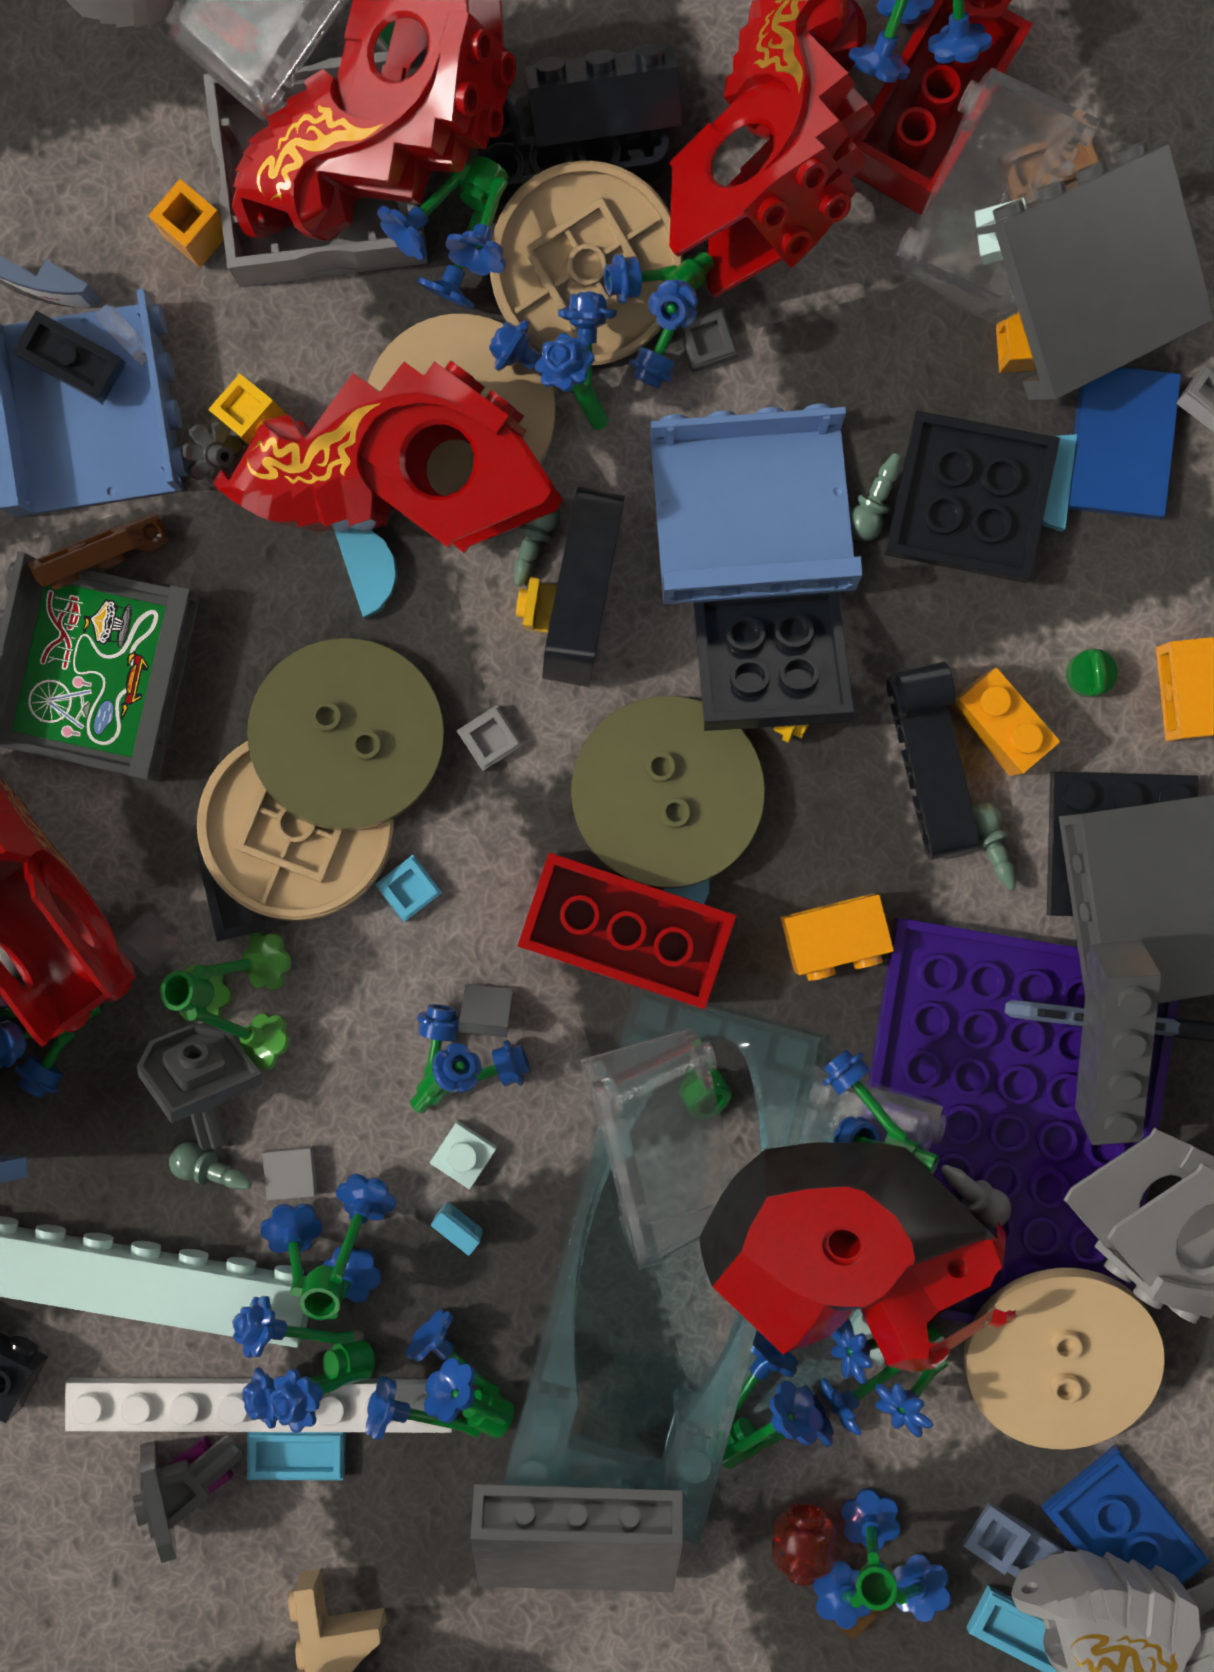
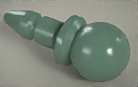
M898 453L892 454L878 471L879 476L875 478L869 490L870 495L860 494L858 497L860 505L853 507L849 511L852 538L858 542H870L876 539L882 532L884 526L882 515L890 510V507L884 504L883 501L887 499L893 487L892 482L896 481L899 473L901 458Z
M559 508L552 514L519 527L518 533L525 535L526 538L522 540L518 553L519 558L516 559L514 565L515 585L522 586L532 573L534 568L533 562L536 561L541 547L540 542L550 543L551 537L549 532L556 528L560 520Z
M974 803L972 808L979 834L978 849L987 848L986 853L991 865L995 867L996 876L1007 889L1014 890L1016 888L1015 868L1009 862L1010 857L1005 845L1001 843L1002 839L1008 837L1007 832L1001 830L1003 823L1002 814L992 803Z
M183 1142L177 1145L170 1154V1170L181 1180H195L200 1185H205L211 1180L221 1185L225 1184L226 1187L231 1189H250L252 1186L251 1180L240 1170L231 1169V1167L217 1162L218 1155L212 1151L206 1152L202 1150L198 1143Z

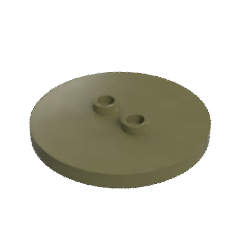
M351 638L330 639L305 646L275 666L260 685L254 697L247 729L250 757L254 769L269 795L287 812L302 821L321 828L342 831L362 830L381 825L398 817L415 804L425 793L437 772L442 755L444 736L443 718L438 700L423 674L410 661L394 650L371 641Z
M657 696L641 699L623 706L606 717L593 730L582 746L573 770L571 786L575 820L585 843L593 854L606 867L619 876L651 887L669 889L696 885L720 874L739 858L758 828L763 812L765 792L760 761L745 733L741 729L704 731L702 702L679 696Z

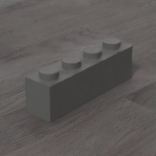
M1142 941L1090 944L1075 1109L1092 1145L1142 1141L1161 983V973Z

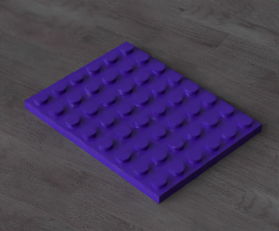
M895 917L891 939L894 952H890L888 957L867 1089L891 1119L908 1134V1139L921 1143V1149L939 1155L938 1165L933 1175L961 1203L963 1197L948 1185L941 1172L943 1165L961 1169L975 1182L979 1180L988 1182L992 1188L1002 1191L1011 1203L1010 1218L1002 1225L1006 1233V1255L1004 1256L1003 1266L995 1274L991 1286L949 1306L937 1318L972 1323L983 1304L999 1289L1024 1275L1053 1268H1079L1098 1272L1115 1279L1132 1291L1133 1281H1124L1105 1268L1104 1264L1108 1258L1094 1247L1099 1239L1064 1201V1198L1071 1187L1139 1142L1092 1145L1075 1109L1083 1026L1013 1018L1005 1013L1006 1002L1011 1000L1084 1008L1085 993L1078 948ZM1179 1000L1159 1003L1157 1017L1177 1018ZM1154 1034L1142 1140L1148 1137L1154 1128H1159L1173 1036ZM864 1104L862 1117L866 1118L877 1129L880 1142L884 1143L888 1132ZM1149 1187L1142 1196L1140 1208L1147 1202ZM985 1227L995 1237L998 1227Z

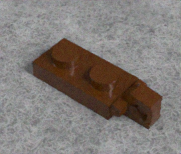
M151 513L125 525H116L27 562V565L35 581L42 587L50 584L52 589H59L80 579L78 572L94 565L97 566L98 570L110 568L125 560L123 553L136 548L151 553L169 542V539L159 516Z

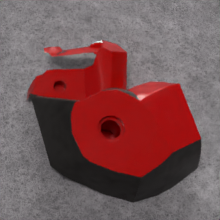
M812 1142L764 1149L741 1169L728 1184L699 1236L701 1255L712 1287L782 1354L809 1346L829 1337L850 1317L854 1310L860 1309L887 1366L909 1372L936 1369L948 1357L952 1348L987 1325L999 1328L1017 1317L1015 1310L1013 1312L1011 1310L1004 1312L994 1309L943 1341L929 1343L927 1323L939 1311L991 1286L995 1274L1003 1266L1006 1233L998 1221V1228L994 1237L906 1147L885 1143Z

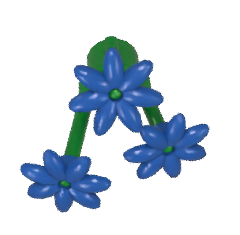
M849 1318L841 1325V1328L839 1327L832 1333L838 1345L831 1349V1354L835 1358L843 1359L841 1363L843 1377L851 1378L853 1374L857 1382L862 1384L852 1392L847 1389L840 1394L837 1389L833 1390L825 1377L821 1380L822 1396L832 1405V1413L840 1416L841 1424L848 1432H852L855 1435L862 1434L854 1421L856 1417L852 1411L860 1406L858 1401L875 1389L881 1398L876 1402V1408L883 1413L893 1414L891 1419L893 1428L899 1429L905 1424L909 1432L916 1437H921L923 1434L922 1428L929 1429L934 1425L928 1417L919 1412L924 1406L923 1400L919 1399V1397L933 1378L948 1366L946 1360L936 1369L919 1371L923 1373L910 1390H904L899 1383H896L891 1391L882 1384L902 1369L887 1366L866 1381L863 1368L873 1367V1362L869 1358L870 1351L879 1348L874 1337L866 1340V1336L863 1333L854 1336ZM932 1324L927 1326L929 1343H938L945 1339Z

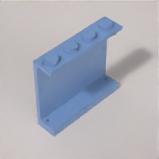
M144 289L136 290L138 304L51 318L121 357L126 362L103 405L23 361L13 353L15 346L30 321L8 325L0 323V509L14 517H22L185 491L183 476H188L189 474L187 471L189 462L182 456L183 447H178L175 430L182 428V416L177 400H171L168 385V382L175 381V371L169 352H163L161 335L168 333L167 320L161 304L156 305Z
M818 403L807 406L804 410L784 411L779 407H767L758 410L755 414L736 415L732 411H717L701 418H687L685 415L672 414L662 417L660 421H651L650 446L663 605L855 591L862 578L861 556L854 557L841 434V428L846 415L845 407L831 408L829 404Z

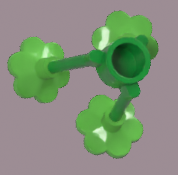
M263 932L253 933L249 937L248 948L244 950L241 960L210 966L194 964L186 968L185 971L176 970L169 973L160 986L161 1000L168 1009L179 1011L182 1018L186 1020L201 1021L239 1037V1045L256 1067L268 1071L276 1065L278 1056L285 1053L289 1047L290 1039L285 1033L287 1021L278 1014L269 1016L261 1013L254 1017L251 1025L243 1027L220 1017L221 1007L228 1005L232 998L231 989L224 984L225 974L243 971L249 974L250 982L254 987H267L275 990L281 988L284 984V974L291 968V958L283 950L284 943L280 935L276 933L266 935Z

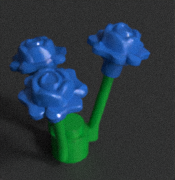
M269 1296L253 1297L250 1306L242 1307L240 1313L232 1321L235 1331L233 1337L237 1343L243 1345L244 1356L248 1358L253 1356L260 1357L264 1347L271 1339L281 1341L284 1337L335 1344L324 1355L323 1368L325 1373L310 1378L307 1376L301 1377L299 1371L294 1368L289 1370L285 1376H277L273 1379L261 1367L254 1369L251 1382L242 1390L244 1408L251 1420L260 1419L266 1423L269 1429L276 1427L277 1420H279L282 1426L289 1425L293 1433L301 1432L305 1426L311 1427L315 1425L317 1418L314 1411L319 1409V1402L322 1400L323 1395L353 1382L368 1380L373 1374L375 1358L373 1350L367 1341H355L352 1330L336 1333L289 1326L285 1320L275 1319V1312L271 1309Z

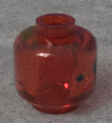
M796 1503L790 1505L787 1511H783L775 1519L771 1554L772 1562L794 1584L812 1585L817 1579L826 1577L833 1570L837 1530L832 1520L826 1516L825 1511L813 1504Z

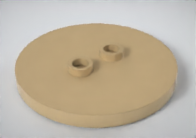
M584 160L567 162L548 168L532 177L514 193L500 214L491 240L498 243L504 249L503 258L506 261V266L502 273L490 272V278L495 299L505 320L515 326H518L524 320L530 322L527 331L530 338L529 346L542 354L543 344L547 341H555L558 335L566 333L572 338H578V328L573 326L569 320L559 317L558 310L570 305L572 294L575 293L577 295L579 292L587 291L603 294L606 299L607 309L617 310L616 317L606 319V323L597 328V343H592V353L595 356V361L592 365H602L627 357L638 351L640 347L646 345L660 331L662 327L657 323L656 315L650 312L649 299L653 292L658 291V286L663 281L642 282L640 297L629 298L626 304H619L616 298L617 295H608L604 282L605 265L612 264L615 254H622L624 257L635 256L638 259L641 271L660 269L671 265L678 267L683 262V254L677 257L669 247L671 213L660 196L645 181L621 167L599 161Z
M447 314L419 322L397 336L386 347L370 374L368 383L381 391L404 361L422 375H425L434 361L445 368L451 360L485 387L480 395L486 397L489 391L492 390L524 415L520 425L527 431L522 438L540 465L552 442L556 422V404L553 387H545L541 383L540 378L542 375L534 367L529 370L519 362L513 366L507 365L500 371L495 369L496 358L491 354L489 345L497 329L503 327V324L493 319L472 314ZM449 440L440 444L432 451L427 462V476L430 485L438 494L443 496L458 491L468 482L474 467V453L471 445L462 440Z
M248 741L235 748L216 767L203 790L197 814V836L200 851L210 874L217 884L231 898L248 910L265 917L283 921H307L323 918L348 907L367 892L382 872L391 850L394 831L393 819L367 829L342 831L311 825L293 816L282 808L262 785L250 757Z
M1046 1269L1024 1275L1008 1283L983 1304L972 1323L994 1309L1004 1312L1009 1310L1013 1312L1015 1310L1017 1317L999 1328L987 1325L965 1340L964 1370L969 1389L980 1411L996 1428L1006 1435L1025 1444L1040 1448L1077 1449L1101 1443L1123 1432L1135 1423L1150 1406L1160 1387L1164 1372L1165 1359L1162 1338L1149 1310L1141 1299L1115 1279L1086 1269Z

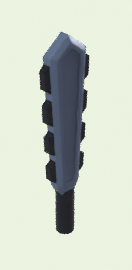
M1011 1000L1006 1002L1005 1013L1013 1018L1083 1026L1084 1008ZM1156 1017L1155 1034L1214 1042V1022Z

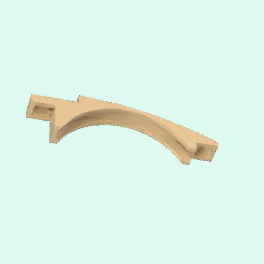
M321 1569L302 1571L295 1589L289 1592L288 1598L290 1619L292 1622L298 1621L300 1638L296 1641L295 1649L298 1667L296 1672H352L381 1643L382 1629L387 1622L385 1608L328 1616Z

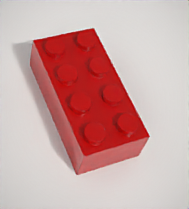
M934 0L932 9L924 14L900 56L903 59V64L910 69L908 78L904 80L897 78V81L894 83H884L871 106L875 115L853 140L867 160L854 177L924 216L1033 25L1008 9L993 21L979 22L969 18V24H982L985 27V33L992 36V46L984 52H979L976 60L968 63H960L956 60L950 63H939L935 61L934 53L928 50V40L933 35L939 34L944 26L949 25V16L953 13V0Z
M549 852L517 946L705 1010L736 915Z

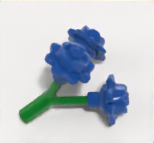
M587 291L571 295L570 305L558 310V316L569 320L573 326L578 328V338H572L568 334L562 333L558 335L555 341L545 342L542 346L541 358H539L541 353L529 346L530 338L527 331L530 322L527 320L522 321L518 326L506 321L503 327L497 329L489 345L491 354L496 358L495 369L497 371L504 369L507 365L513 366L518 362L529 370L534 367L542 375L540 379L545 387L556 386L563 392L569 391L575 395L593 430H600L609 423L610 420L592 388V364L595 361V356L592 353V343H597V328L603 326L606 323V319H612L617 316V310L607 309L606 299L603 294Z

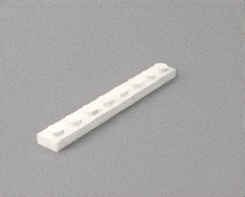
M70 1378L65 1383V1431L292 1432L289 1425L282 1426L279 1420L276 1421L275 1428L269 1429L265 1422H262L260 1419L251 1420L250 1416L247 1415L244 1408L242 1390L251 1382L252 1378ZM379 1379L353 1382L323 1395L322 1400L319 1402V1409L314 1411L317 1418L316 1424L311 1427L305 1426L301 1432H366L368 1402L371 1394L376 1390ZM392 1379L396 1381L397 1385L394 1400L409 1403L412 1409L425 1411L424 1402L428 1396L426 1392V1382L428 1379ZM407 1419L405 1423L391 1420L385 1432L451 1433L452 1429Z

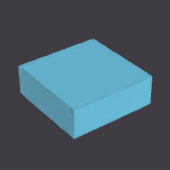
M415 855L410 856L375 884L404 922L443 893Z
M450 1202L442 1206L431 1223L435 1230L468 1256L480 1243L483 1234L482 1228Z

